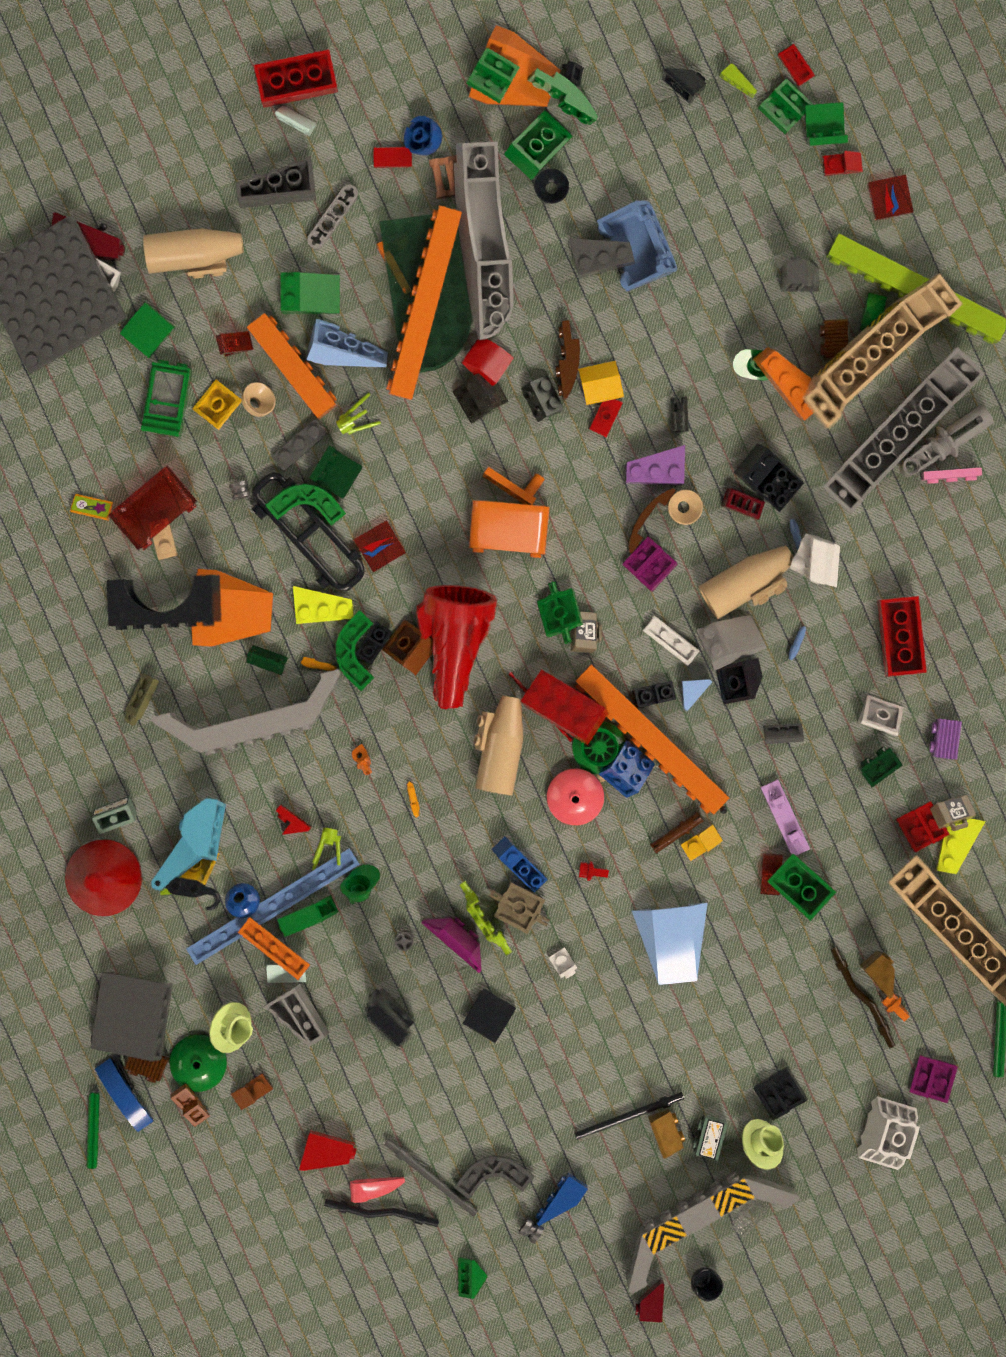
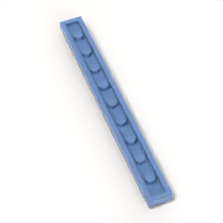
M349 848L340 853V866L337 865V858H332L259 903L255 913L249 917L262 925L360 865V863ZM236 917L186 948L195 965L243 937L238 931L249 917Z

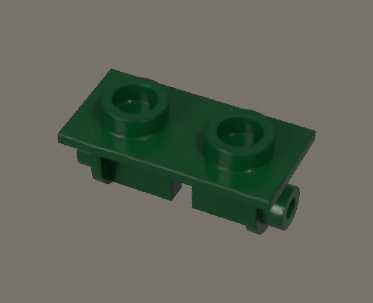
M252 645L247 654L246 663L282 675L288 657Z

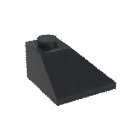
M666 68L662 76V80L689 104L695 100L707 84L703 75L692 70Z
M759 658L732 663L716 670L723 705L750 700L756 697L763 677Z

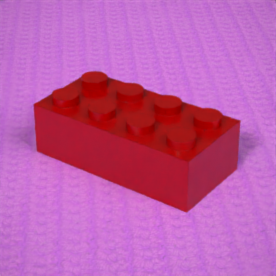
M329 49L254 65L263 108L338 92Z
M919 596L877 600L885 677L927 673Z
M542 669L521 699V703L526 708L586 745L590 743L608 715L606 708Z

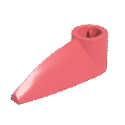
M390 1177L350 1181L351 1202L361 1203L386 1195L405 1182V1178Z

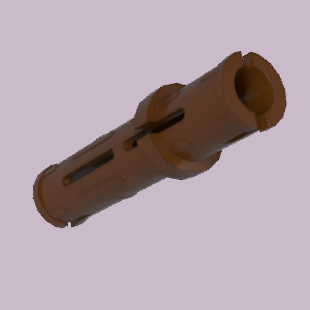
M696 812L685 821H680L678 826L650 843V846L658 854V852L683 835H688L690 830L704 821Z

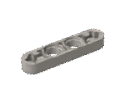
M345 185L313 228L307 239L312 249L319 250L324 247L356 202L358 191L355 186ZM352 189L354 197H348L346 202L349 203V205L346 206V204L339 199L342 198L344 200L346 198L345 191H351ZM337 204L344 207V211L340 215L333 212V208ZM325 220H330L333 223V227L330 230L322 228V223ZM318 229H320L322 233L327 234L326 237H324L323 234L321 235L319 239L321 242L320 244L316 243L315 245H313L312 238H317L320 234L317 231Z

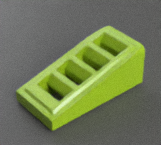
M731 63L720 73L719 77L749 97L754 98L756 96L757 90L734 64Z

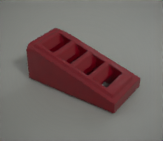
M732 488L726 490L721 503V507L757 520L760 519L765 505V501ZM739 498H742L740 506L737 507ZM749 500L747 510H744L746 502ZM754 503H757L754 513H752L751 510L753 508Z

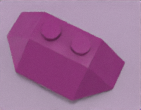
M451 916L424 918L421 921L427 929L478 973L482 971L480 941L477 940L479 936L472 930L468 932L463 927L465 924L459 918L453 919Z

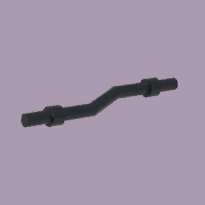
M326 1199L324 1204L326 1207L337 1209L340 1213L346 1214L348 1212L366 1218L397 1216L415 1221V1224L419 1225L426 1224L438 1227L439 1224L438 1219L427 1217L420 1212L416 1214L397 1208L367 1210L348 1205V1202L345 1201L337 1202Z

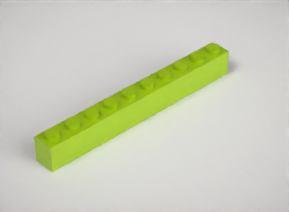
M841 234L837 235L826 256L832 264L837 266L841 264L847 267L846 270L848 272L864 276L863 279L867 282L880 284V288L887 292L892 290L898 293L897 296L899 298H902L929 280ZM955 293L962 302V305L953 314L946 317L949 319L948 322L956 327L960 325L966 328L965 331L969 334L982 336L983 340L989 344L1000 342L1006 330V318Z

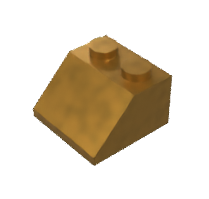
M876 951L860 966L879 989L891 999L894 992L895 968L892 966L894 962L884 952L881 954Z
M670 1109L648 1116L663 1159L684 1148L682 1142H685L682 1130L678 1131L675 1124L679 1122L675 1112L671 1114Z

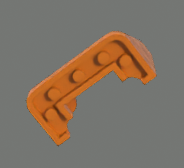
M473 500L469 548L472 549V552L484 553V550L491 549L530 553V557L541 558V555H545L550 507Z

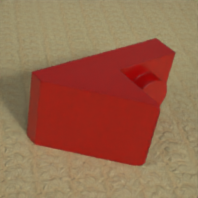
M844 151L843 154L822 157L824 176L863 172L861 152Z
M281 804L277 808L276 812L279 813L277 817L285 823L287 821L290 822L282 835L307 832L312 828Z

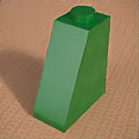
M330 895L277 919L279 929L283 932L284 937H287L321 923L339 912Z

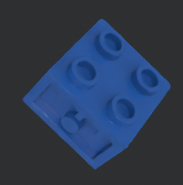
M626 741L612 764L602 768L599 775L628 798L640 791L655 764L633 744Z

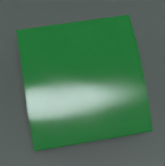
M486 47L466 84L500 104L520 67Z
M786 78L759 105L758 109L781 132L786 134L805 115V105L813 103Z
M145 302L119 334L146 357L150 358L161 343L165 342L175 326Z

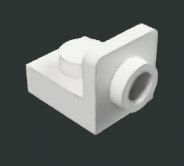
M565 947L548 957L560 978L565 976L567 979L576 973L575 969H577V966Z

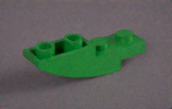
M538 68L530 74L528 81L534 87L548 92L551 97L560 99L557 107L561 108L565 114L573 115L578 118L579 122L589 126L597 120L598 116L588 99L566 77L558 72L549 76Z

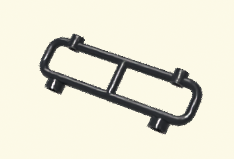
M273 472L265 475L253 487L252 495L257 503L251 508L261 520L265 516H269L321 574L316 581L325 591L331 586L341 592L352 589L364 576V566L359 560L361 555L355 548L350 550L308 504H301L300 506L314 522L297 537L281 518L277 520L265 506L266 502L260 496L261 489L272 480H277L284 489L296 485V483L290 477L286 479L280 473ZM319 527L357 568L356 575L345 584H340L303 544Z

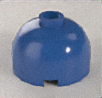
M426 116L413 118L410 121L412 124L409 128L406 127L404 133L406 148L420 156H428L436 152L441 145L443 137L438 123Z

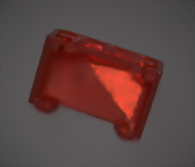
M167 465L110 512L108 516L137 550L141 548L145 550L153 544L151 539L185 511L190 513L197 507L195 503L198 500L173 469Z

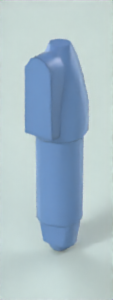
M793 518L790 519V530L798 551L802 539L799 526Z
M805 626L799 629L791 645L788 656L789 660H793L799 652L806 632Z

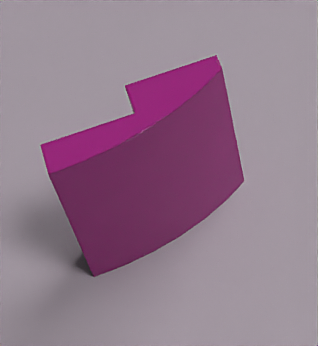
M647 537L622 565L646 588L653 592L678 564L651 538Z
M920 1055L909 1092L948 1103L959 1066Z

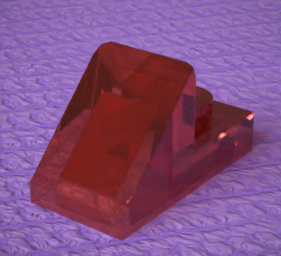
M249 331L216 335L220 355L224 354L227 357L254 350Z

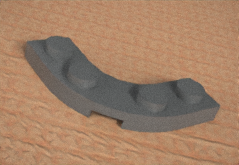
M489 1156L473 1163L457 1181L454 1188L470 1199L480 1184L486 1179L502 1177L523 1192L535 1175L510 1158Z

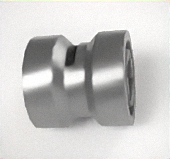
M527 1217L520 1227L518 1234L529 1237V1241L535 1244L544 1231V1227L536 1225L531 1218Z

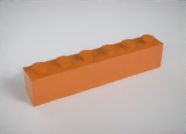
M265 313L247 326L248 330L318 420L337 406L334 402L337 400L331 391H325L323 388L325 383L319 376L314 377L311 373L313 368L307 360L303 362L300 359L301 353L297 347L289 345L287 342L289 337L283 330L279 332L275 327L278 323L272 315L268 317Z

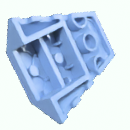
M708 902L664 909L632 910L659 985L697 981Z

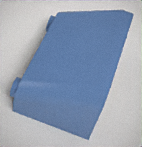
M635 201L597 220L599 224L598 230L602 236L610 238L611 241L630 242L635 264L622 267L624 273L621 274L620 279L621 286L626 291L634 290L677 271V265L655 211L648 201Z

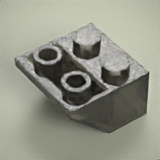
M479 373L452 391L471 424L509 402L498 382L492 386Z

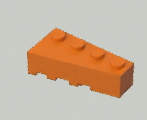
M769 347L753 359L798 418L805 421L814 413L803 399L812 378Z

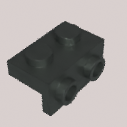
M548 375L531 381L521 388L523 396L527 400L537 422L564 410Z

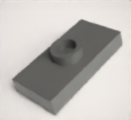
M802 723L763 726L765 744L804 742Z

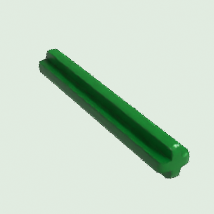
M998 1001L996 1008L993 1076L1001 1078L1004 1077L1006 1006Z
M97 1092L89 1094L86 1162L88 1169H96L98 1163L100 1094Z

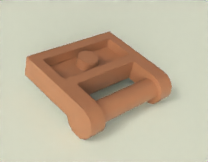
M457 155L429 160L437 189L435 193L436 199L455 196L454 163H457ZM441 165L446 167L450 190H444L440 171Z

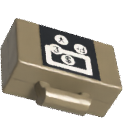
M580 611L584 625L571 630V651L593 653L597 649V643L602 641V625L597 624V613Z
M967 795L937 802L930 808L939 829L950 826L952 831L967 828V820L976 815Z

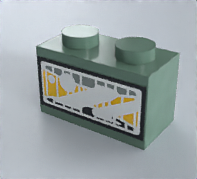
M130 796L95 808L92 820L99 834L135 822L137 811Z
M707 1115L703 1116V1120L699 1119L697 1126L699 1135L698 1138H694L692 1149H695V1155L718 1161L728 1125L726 1120Z

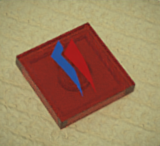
M906 175L868 182L875 221L914 212Z
M387 520L354 539L373 573L406 554Z

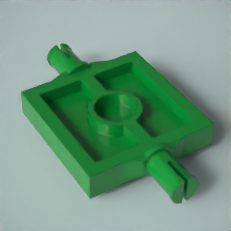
M556 582L548 583L551 594L537 601L545 634L548 638L562 634L564 644L571 643L569 631L584 625L575 592L572 588L558 591Z

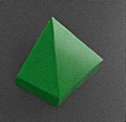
M868 292L859 330L863 331L884 312L887 297Z
M459 1257L458 1296L474 1299L488 1276L475 1260Z

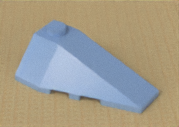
M319 319L315 320L306 360L334 366L386 367L388 352L369 342L363 343L355 338L356 335L352 333L348 335L340 331V327L333 323Z

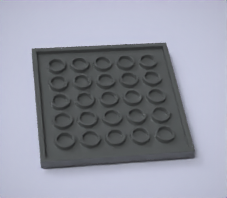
M73 215L68 216L0 256V319L29 374L34 373L128 319Z

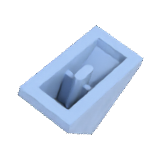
M710 679L681 681L684 710L688 711L712 683Z

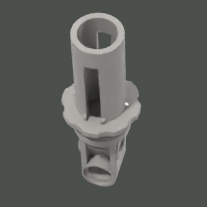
M979 405L946 429L939 426L935 427L936 435L929 437L926 440V445L901 462L899 466L900 473L905 477H910L937 460H945L949 454L954 458L959 456L958 448L994 423L989 411L983 405ZM972 420H976L978 423L976 426L953 441L950 435ZM907 462L913 465V472H909L906 469Z

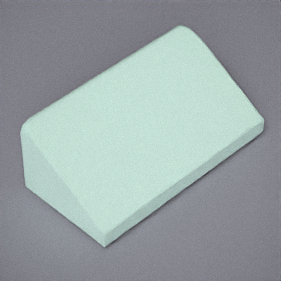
M281 106L275 112L277 119L307 136L311 135L316 126L315 122L286 106Z
M267 963L266 965L267 983L306 982V971L297 980L277 963Z

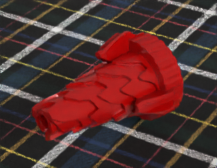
M459 585L429 587L424 592L423 601L416 607L421 639H427L431 634L433 638L432 652L434 661L432 673L435 674L433 695L441 709L447 710L448 708L463 707L464 694L468 690L472 666L474 665L479 647L489 631L490 622L495 619L497 598L487 591Z

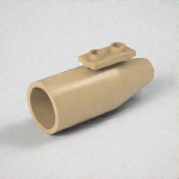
M199 228L148 234L143 237L145 260L149 274L188 269V276H193L195 279L205 277L204 274L221 276L224 275L223 272L227 271L226 259L244 253L241 233Z
M786 545L755 554L741 560L698 586V589L716 619L723 617L749 600H752L754 606L757 604L762 605L769 600V597L774 594L779 595L785 591L787 581L782 575L790 568L794 557Z
M502 695L495 713L482 711V714L478 717L477 725L479 729L478 734L474 737L475 749L482 751L475 788L499 794L513 795L524 739L522 703L519 698Z

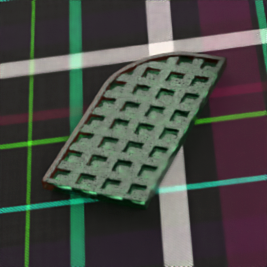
M432 214L379 222L398 342L403 341L404 334L401 331L403 323L408 322L407 308L409 303L412 304L414 296H411L414 284L418 285L419 278L416 277L419 266H423L424 259L421 256L423 248L428 247L427 233L429 228L432 229L434 221H431ZM458 229L419 373L434 371L449 363L461 351L470 333L472 315Z

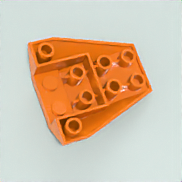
M496 25L486 47L518 65L520 68L500 104L472 87L469 98L485 104L547 107L551 96L545 90L534 87L528 81V78L537 68L549 76H552L555 72L560 73L561 70L515 32Z
M198 569L197 575H220L222 622H214L215 626H203V623H197V627H192V645L213 647L271 632L272 592L218 570Z

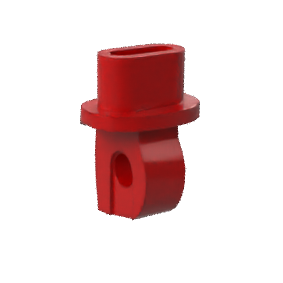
M592 861L580 863V878H587V881H590L593 876L608 878L609 870L595 868Z

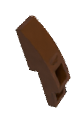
M569 320L562 321L561 326L558 327L559 338H563L564 345L560 346L561 356L566 359L559 360V365L555 366L556 377H560L561 384L558 385V394L563 397V400H567L572 391L580 361L579 338L572 339Z

